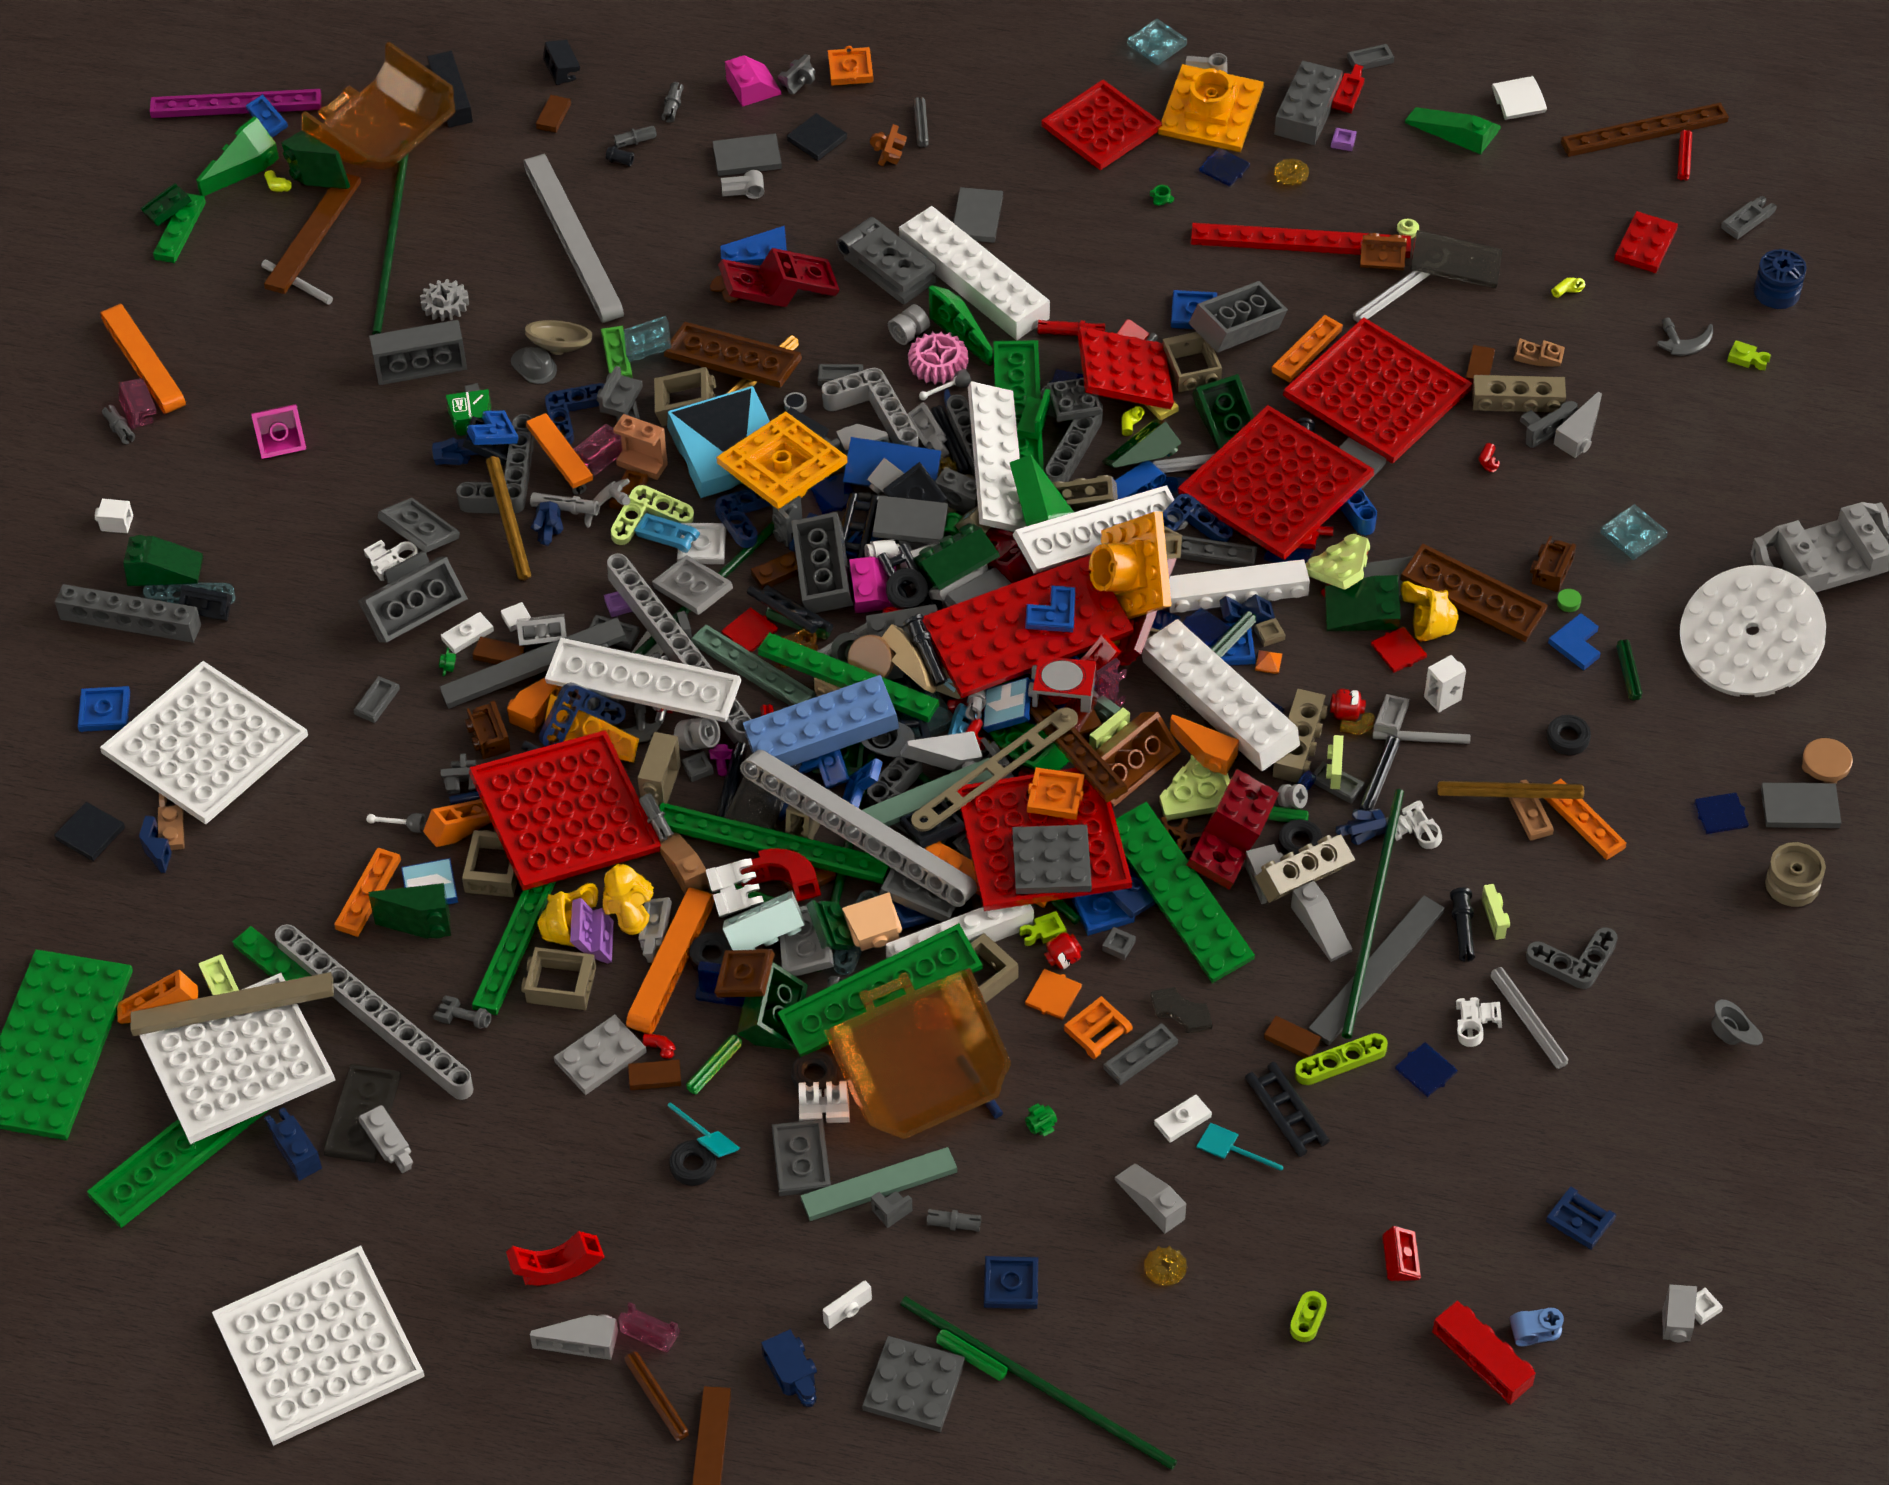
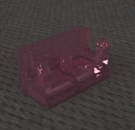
M144 379L119 382L118 399L131 429L153 423L152 418L143 419L147 415L156 414V407Z
M605 424L574 448V451L583 463L587 465L593 476H595L617 459L622 452L621 435L614 433L613 427Z
M1114 658L1096 671V692L1099 697L1104 695L1120 707L1124 704L1126 696H1121L1117 700L1119 681L1126 676L1127 670L1124 669L1118 673L1120 661Z
M629 1302L627 1314L621 1312L618 1317L620 1332L668 1353L680 1333L678 1324L673 1321L670 1324L637 1310L636 1305Z

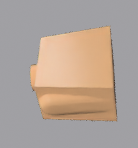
M890 892L842 908L854 945L860 947L861 951L873 947L880 948L888 942L900 939L899 933H901L902 927Z

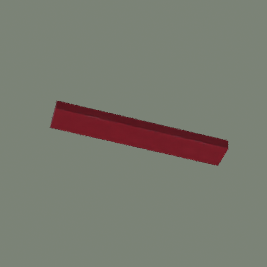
M1177 558L1167 559L1169 578ZM1157 611L1136 617L1133 625L1134 632L1129 636L1121 660L1126 664L1142 654Z

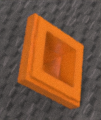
M1259 650L1255 671L1279 674L1282 654Z

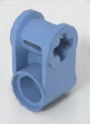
M1546 1308L1534 1311H1521L1511 1315L1509 1320L1516 1345L1529 1346L1535 1343L1557 1340L1562 1333L1564 1322L1562 1313L1556 1308Z

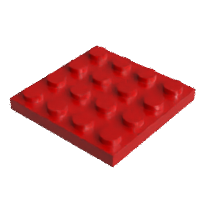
M1101 80L1042 119V127L1100 171L1157 133L1158 129L1162 126V122L1105 80Z
M1080 327L1078 341L1085 393L1171 410L1174 400L1163 343Z

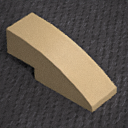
M891 624L881 637L896 652L891 661L924 690L934 693L936 687L933 686L920 652L911 643L912 638L902 628Z

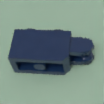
M283 1107L279 1109V1115L283 1121L276 1124L270 1115L264 1117V1120L272 1133L278 1150L300 1181L322 1169L317 1150L293 1115L290 1116Z
M791 1329L761 1342L762 1355L783 1394L789 1396L796 1394L803 1406L812 1407L817 1400L814 1386V1374L817 1373L812 1359H806L803 1353L805 1348L800 1337L795 1338Z

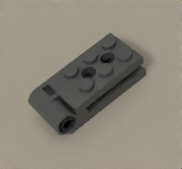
M869 217L836 240V245L847 262L903 305L936 283V276L932 274L936 270L935 263L874 217Z

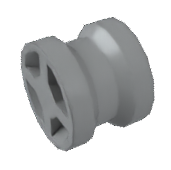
M1284 784L1280 786L1277 800L1281 807L1303 808L1306 805L1308 794L1304 785L1294 784L1292 786Z

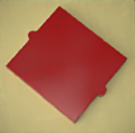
M750 607L725 627L721 633L752 653L762 644L769 632L775 634L778 631V627L767 620L765 615H760Z
M1405 627L1391 633L1386 632L1385 636L1371 642L1372 647L1394 673L1408 666L1412 667L1414 663L1427 658L1425 651Z

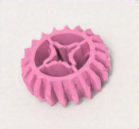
M932 331L931 335L924 333L922 338L917 337L915 343L911 344L908 352V365L913 375H917L918 380L924 379L926 384L930 381L934 385L937 382H942L943 384L946 381L951 382L953 381L954 374L961 369H966L968 364V350L965 347L964 341H960L958 336L952 337L951 333L945 335L942 331L939 334H935Z

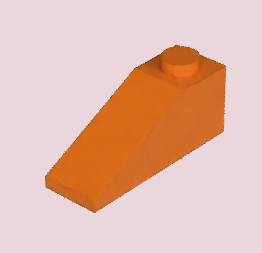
M545 678L521 690L515 699H511L508 703L509 722L535 733L546 717L550 695L553 694L558 697L562 687L547 684Z
M1172 714L1170 733L1203 767L1208 768L1212 772L1227 775L1238 756L1239 740Z
M481 799L432 809L423 832L436 847L457 843L472 834L474 830H479L491 823V820Z
M177 970L120 1001L117 1005L118 1022L120 1024L131 1023V1012L198 999V986L181 970Z

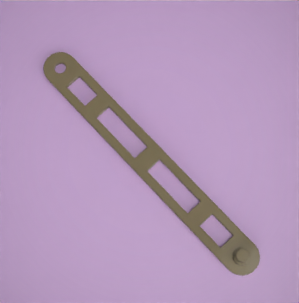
M1061 708L917 810L911 818L913 827L919 831H928L1073 728L1078 722L1077 713L1070 708ZM1050 724L1058 729L1045 739L1037 734ZM1026 741L1034 746L1005 768L998 763L999 760ZM985 770H988L993 775L964 797L957 792ZM945 799L953 804L939 815L932 809ZM927 818L928 821L923 823L920 819Z

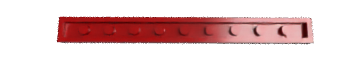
M1193 223L1191 245L1361 255L1362 237L1369 233ZM1379 234L1380 236H1383V237H1389V236H1390V235H1387V234ZM1400 235L1402 238H1407L1405 258H1410L1411 236Z

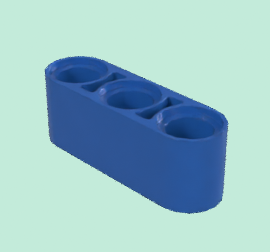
M1150 460L1145 461L1115 480L1117 483L1118 499L1159 488L1164 484L1166 475Z
M1360 488L1340 509L1356 532L1361 535H1370L1375 531L1377 510Z

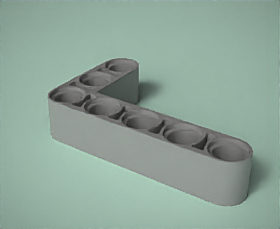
M869 368L828 381L822 385L823 407L826 410L837 411L870 401L893 443L919 447L918 432L881 369Z

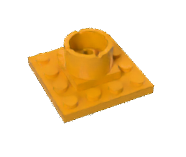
M1182 64L1161 121L1162 126L1158 129V134L1241 152L1264 88V82L1230 75L1222 70L1213 68L1202 69Z
M786 411L716 457L718 465L777 509H780L798 496L802 498L808 489L848 463L845 454Z
M1152 512L1101 530V544L1094 548L1089 561L1090 578L1093 586L1099 591H1113L1128 619L1171 607L1163 513Z

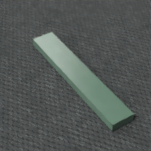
M706 624L691 638L692 643L698 649L789 706L816 697V692Z
M988 757L862 811L886 826L900 822L899 818L919 810L990 758ZM985 770L967 784L985 782L993 775L988 770Z
M946 1147L801 1195V1202L809 1221H813L870 1202L871 1197L879 1191L885 1197L895 1191L900 1192L957 1173V1166L949 1148Z

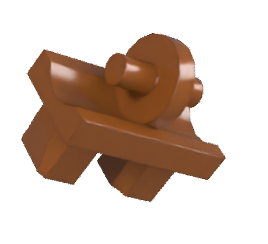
M892 125L887 137L885 133L879 132L873 134L870 138V144L874 147V150H882L878 164L884 166L886 161L897 165L902 155V151L897 149H903L907 137L897 133L899 128L897 125Z

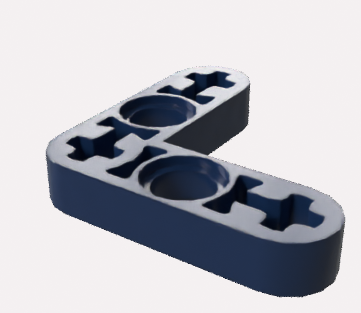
M597 383L553 391L546 395L547 414L559 431L564 430L565 439L570 445L574 441V434L569 412L599 406L597 394L600 389H603L605 384ZM575 396L583 397L581 401L572 400ZM558 416H562L565 418V420L561 422L554 421V419Z
M748 488L718 498L716 500L715 513L739 546L751 548L757 543V530L745 513L770 506L771 504ZM743 499H749V500H751L752 502H750V503H743V502H741V500H743ZM732 520H739V521H741L742 523H740V524H733V523H731V521H732Z
M1189 494L1177 496L1163 512L1164 526L1175 532L1187 521L1211 540L1229 542L1233 534L1232 527L1219 520ZM1186 504L1187 506L1181 511L1179 509L1180 506ZM1167 515L1175 516L1178 522L1170 521ZM1198 516L1206 517L1209 522L1204 523L1200 521Z
M567 683L559 692L540 731L539 740L545 747L563 742L578 710L608 723L619 724L625 718V709L613 699L576 683ZM575 690L577 696L570 698L568 696L569 691L573 692ZM593 697L598 698V706L595 709H588L587 703L589 699ZM563 702L569 703L572 706L571 709L563 705ZM606 706L611 710L616 708L618 714L611 716V714L604 710V707ZM561 710H566L568 714L566 720L557 722V713ZM554 723L556 726L560 727L561 730H558L557 728L555 729L552 726V724ZM554 735L556 739L549 741L547 736Z

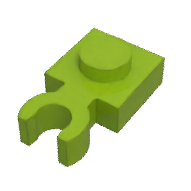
M1736 340L1727 361L1746 368L1753 364L1757 369L1765 370L1767 362L1769 363L1771 354L1767 352L1758 353L1756 352L1757 347Z
M1057 911L1033 919L1034 926L1023 925L1019 928L1020 936L1025 934L1031 935L1024 938L1025 946L1033 945L1040 938L1044 944L1060 933L1067 932Z

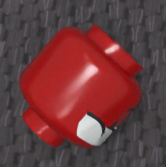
M1339 689L1336 694L1332 693L1330 712L1333 713L1335 719L1356 721L1359 714H1364L1366 700H1361V693L1357 690Z
M1062 932L1047 941L1046 948L1048 952L1044 953L1051 967L1056 964L1058 968L1066 969L1080 960V952L1083 949L1073 933L1069 935L1066 932Z

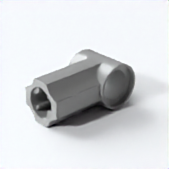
M1215 53L1209 58L1187 56L1186 65L1202 69L1213 68L1228 74L1227 57L1224 54Z
M750 170L744 176L721 178L723 196L746 194L748 198L758 199L764 195L763 175L758 170Z

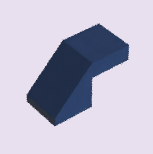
M1257 594L1242 604L1228 596L1219 600L1223 618L1231 623H1236L1248 611L1256 616V622L1253 625L1275 618L1271 602Z
M145 816L139 834L143 850L161 873H166L172 854L168 839L157 838L158 825L155 817Z

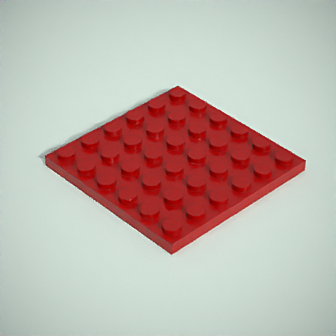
M1363 317L1284 389L1283 396L1361 445L1385 457L1387 461L1393 464L1472 390L1473 383Z
M1267 405L1179 486L1178 494L1191 495L1219 520L1285 560L1374 476V469Z
M606 730L469 768L470 777L523 891L660 852L661 843L651 823L648 824L647 822L648 817L639 802L634 787Z
M1076 768L1057 770L1081 774ZM1034 774L1000 779L960 808L984 912L1132 888V880L1111 801L1106 803L1086 779H1084L1082 790L1084 795L1082 802L1080 801L1076 820L1027 812L1030 796L1028 789L1029 784L1033 783ZM984 782L967 784L957 792L964 797ZM1087 825L1092 883L1091 892L1016 894L1012 827Z

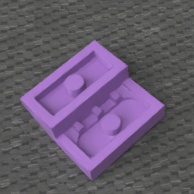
M582 898L572 900L570 942L583 953L594 954L596 960L607 964L612 963L614 921L609 915L604 913L602 908L592 910Z

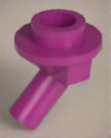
M717 744L713 749L708 750L710 760H716L718 774L725 776L727 773L725 760L731 759L732 749H728L726 744Z

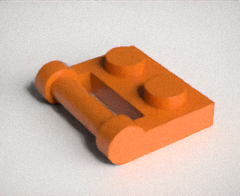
M1102 996L1064 1025V1031L1080 1044L1092 1059L1100 1056L1101 1051L1122 1034H1127L1133 1029L1128 1019ZM1112 1022L1117 1025L1097 1042L1094 1043L1091 1038Z

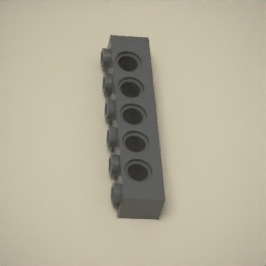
M65 584L62 585L55 600L59 618L65 621L194 643L201 627L197 607Z

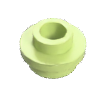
M1403 219L1397 224V231L1399 235L1414 238L1419 231V224L1412 219Z

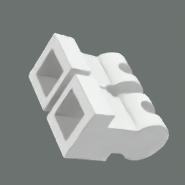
M751 858L706 869L712 892L720 891V893L713 895L720 917L723 918L764 903L762 896L748 898L749 893L760 889L759 884H747L738 890L735 887L737 883H747L751 879L756 878L755 872L741 874L742 869L753 865Z
M832 1081L826 1082L824 1097H822V1090L819 1089V1082H813L811 1087H808L806 1082L799 1083V1121L822 1119V1113H826V1123L850 1122L847 1081H839L837 1086L832 1085Z

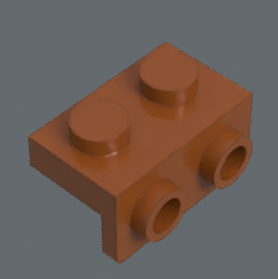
M1377 233L1363 235L1360 267L1404 270L1407 238H1402L1400 235L1383 237Z

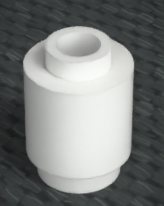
M894 539L871 541L870 544L865 545V557L877 558L878 555L885 552L890 559L900 554L899 544L895 543Z

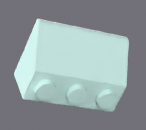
M791 890L724 920L723 930L732 950H756L755 947L763 943L765 946L776 943L781 935L787 933L788 936L800 932L802 930L801 927L804 926V919L795 895Z

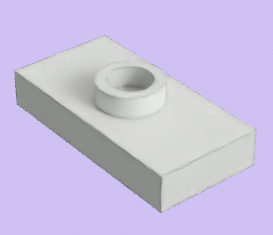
M479 612L441 634V639L456 654L477 642L480 637H485L494 632V628L482 613Z
M1194 1095L1155 1119L1154 1125L1171 1143L1211 1118L1212 1112L1197 1095Z
M862 1281L823 1308V1322L829 1329L846 1317L854 1316L862 1306L872 1300L871 1286L867 1281Z

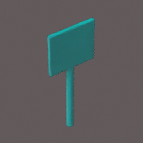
M668 1103L670 1109L705 1135L698 1138L697 1141L718 1158L740 1149V1147L719 1131L710 1134V1132L674 1104Z
M1213 1123L1209 1124L1196 1146L1223 1159L1232 1150L1278 1170H1283V1166L1234 1146L1233 1144L1239 1135Z

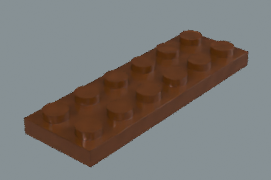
M688 322L683 323L663 349L664 357L778 388L783 386L802 360L801 352Z
M1423 543L1400 577V580L1403 582L1409 581L1414 585L1430 588L1435 591L1447 590L1449 594L1448 599L1457 609L1524 642H1527L1548 608L1547 604Z

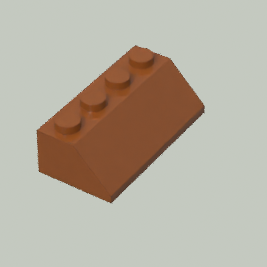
M1158 711L1142 712L1095 750L1127 785L1128 792L1111 800L1112 807H1115L1181 752Z

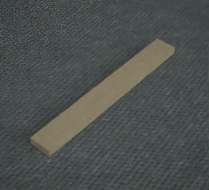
M331 972L133 1011L131 1012V1032L133 1036L332 997L334 996L333 976Z

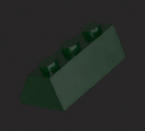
M975 524L965 525L960 528L959 533L942 538L938 545L926 547L919 552L918 556L914 557L929 585L941 590L1000 557L999 552L981 527Z
M773 962L765 996L745 997L737 1034L757 1046L794 1049L795 1046L785 1030L778 1012L805 999L808 985Z

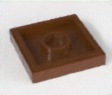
M726 950L714 992L717 998L765 996L775 955L773 950Z

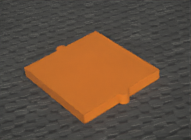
M1044 969L1026 999L1025 1005L1041 1011L1042 1014L1047 1013L1063 1020L1079 993L1082 984L1066 978L1064 974L1059 975Z

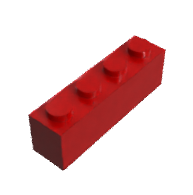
M1457 1300L1434 1320L1432 1332L1508 1404L1511 1405L1533 1386L1536 1373L1531 1364L1521 1360L1508 1343L1502 1342L1495 1335L1490 1326L1483 1324L1475 1317L1474 1312L1469 1307L1463 1306Z

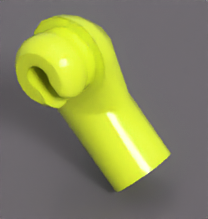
M272 170L265 172L264 176L270 190L274 192H288L291 190L292 183L290 180L276 177L275 172Z
M1566 278L1556 285L1551 292L1556 298H1559L1565 292L1578 293L1584 289L1585 281L1581 278Z
M1135 406L1122 415V435L1131 436L1133 434V425L1138 423L1144 416L1145 412L1142 407Z

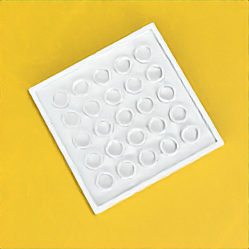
M202 661L104 743L100 749L103 755L204 824H207L308 736L307 729Z
M279 973L244 989L283 982L285 979L282 973ZM298 1004L139 1035L190 1144L335 1081L334 1074Z
M361 1246L212 1312L273 1446L424 1377L423 1370Z

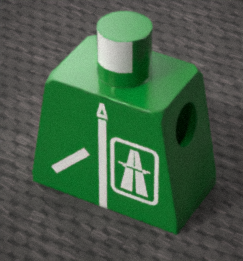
M489 389L446 395L448 412L456 434L459 436L466 435L468 423L472 416L483 420V411H491Z

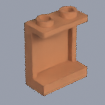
M623 414L613 428L614 433L621 435L622 452L616 459L617 466L646 474L648 477L658 480L668 465L664 428Z

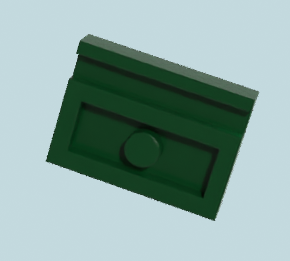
M174 183L140 209L156 226H159L192 200L185 191Z
M812 900L806 905L822 949L829 947L834 950L849 951L855 946L839 902L820 901L816 903L815 900Z

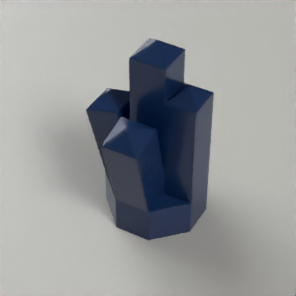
M454 437L442 442H435L432 446L436 465L468 464L471 459L470 455H477V453L462 447L464 439L456 440Z
M551 501L539 503L530 527L538 532L537 541L545 546H549L552 542V534H560L564 530L560 518L561 510L557 503Z
M1354 809L1352 816L1355 820H1350L1347 824L1336 826V834H1341L1342 836L1351 834V842L1355 845H1359L1376 835L1384 834L1387 828L1386 819L1381 809L1369 811Z

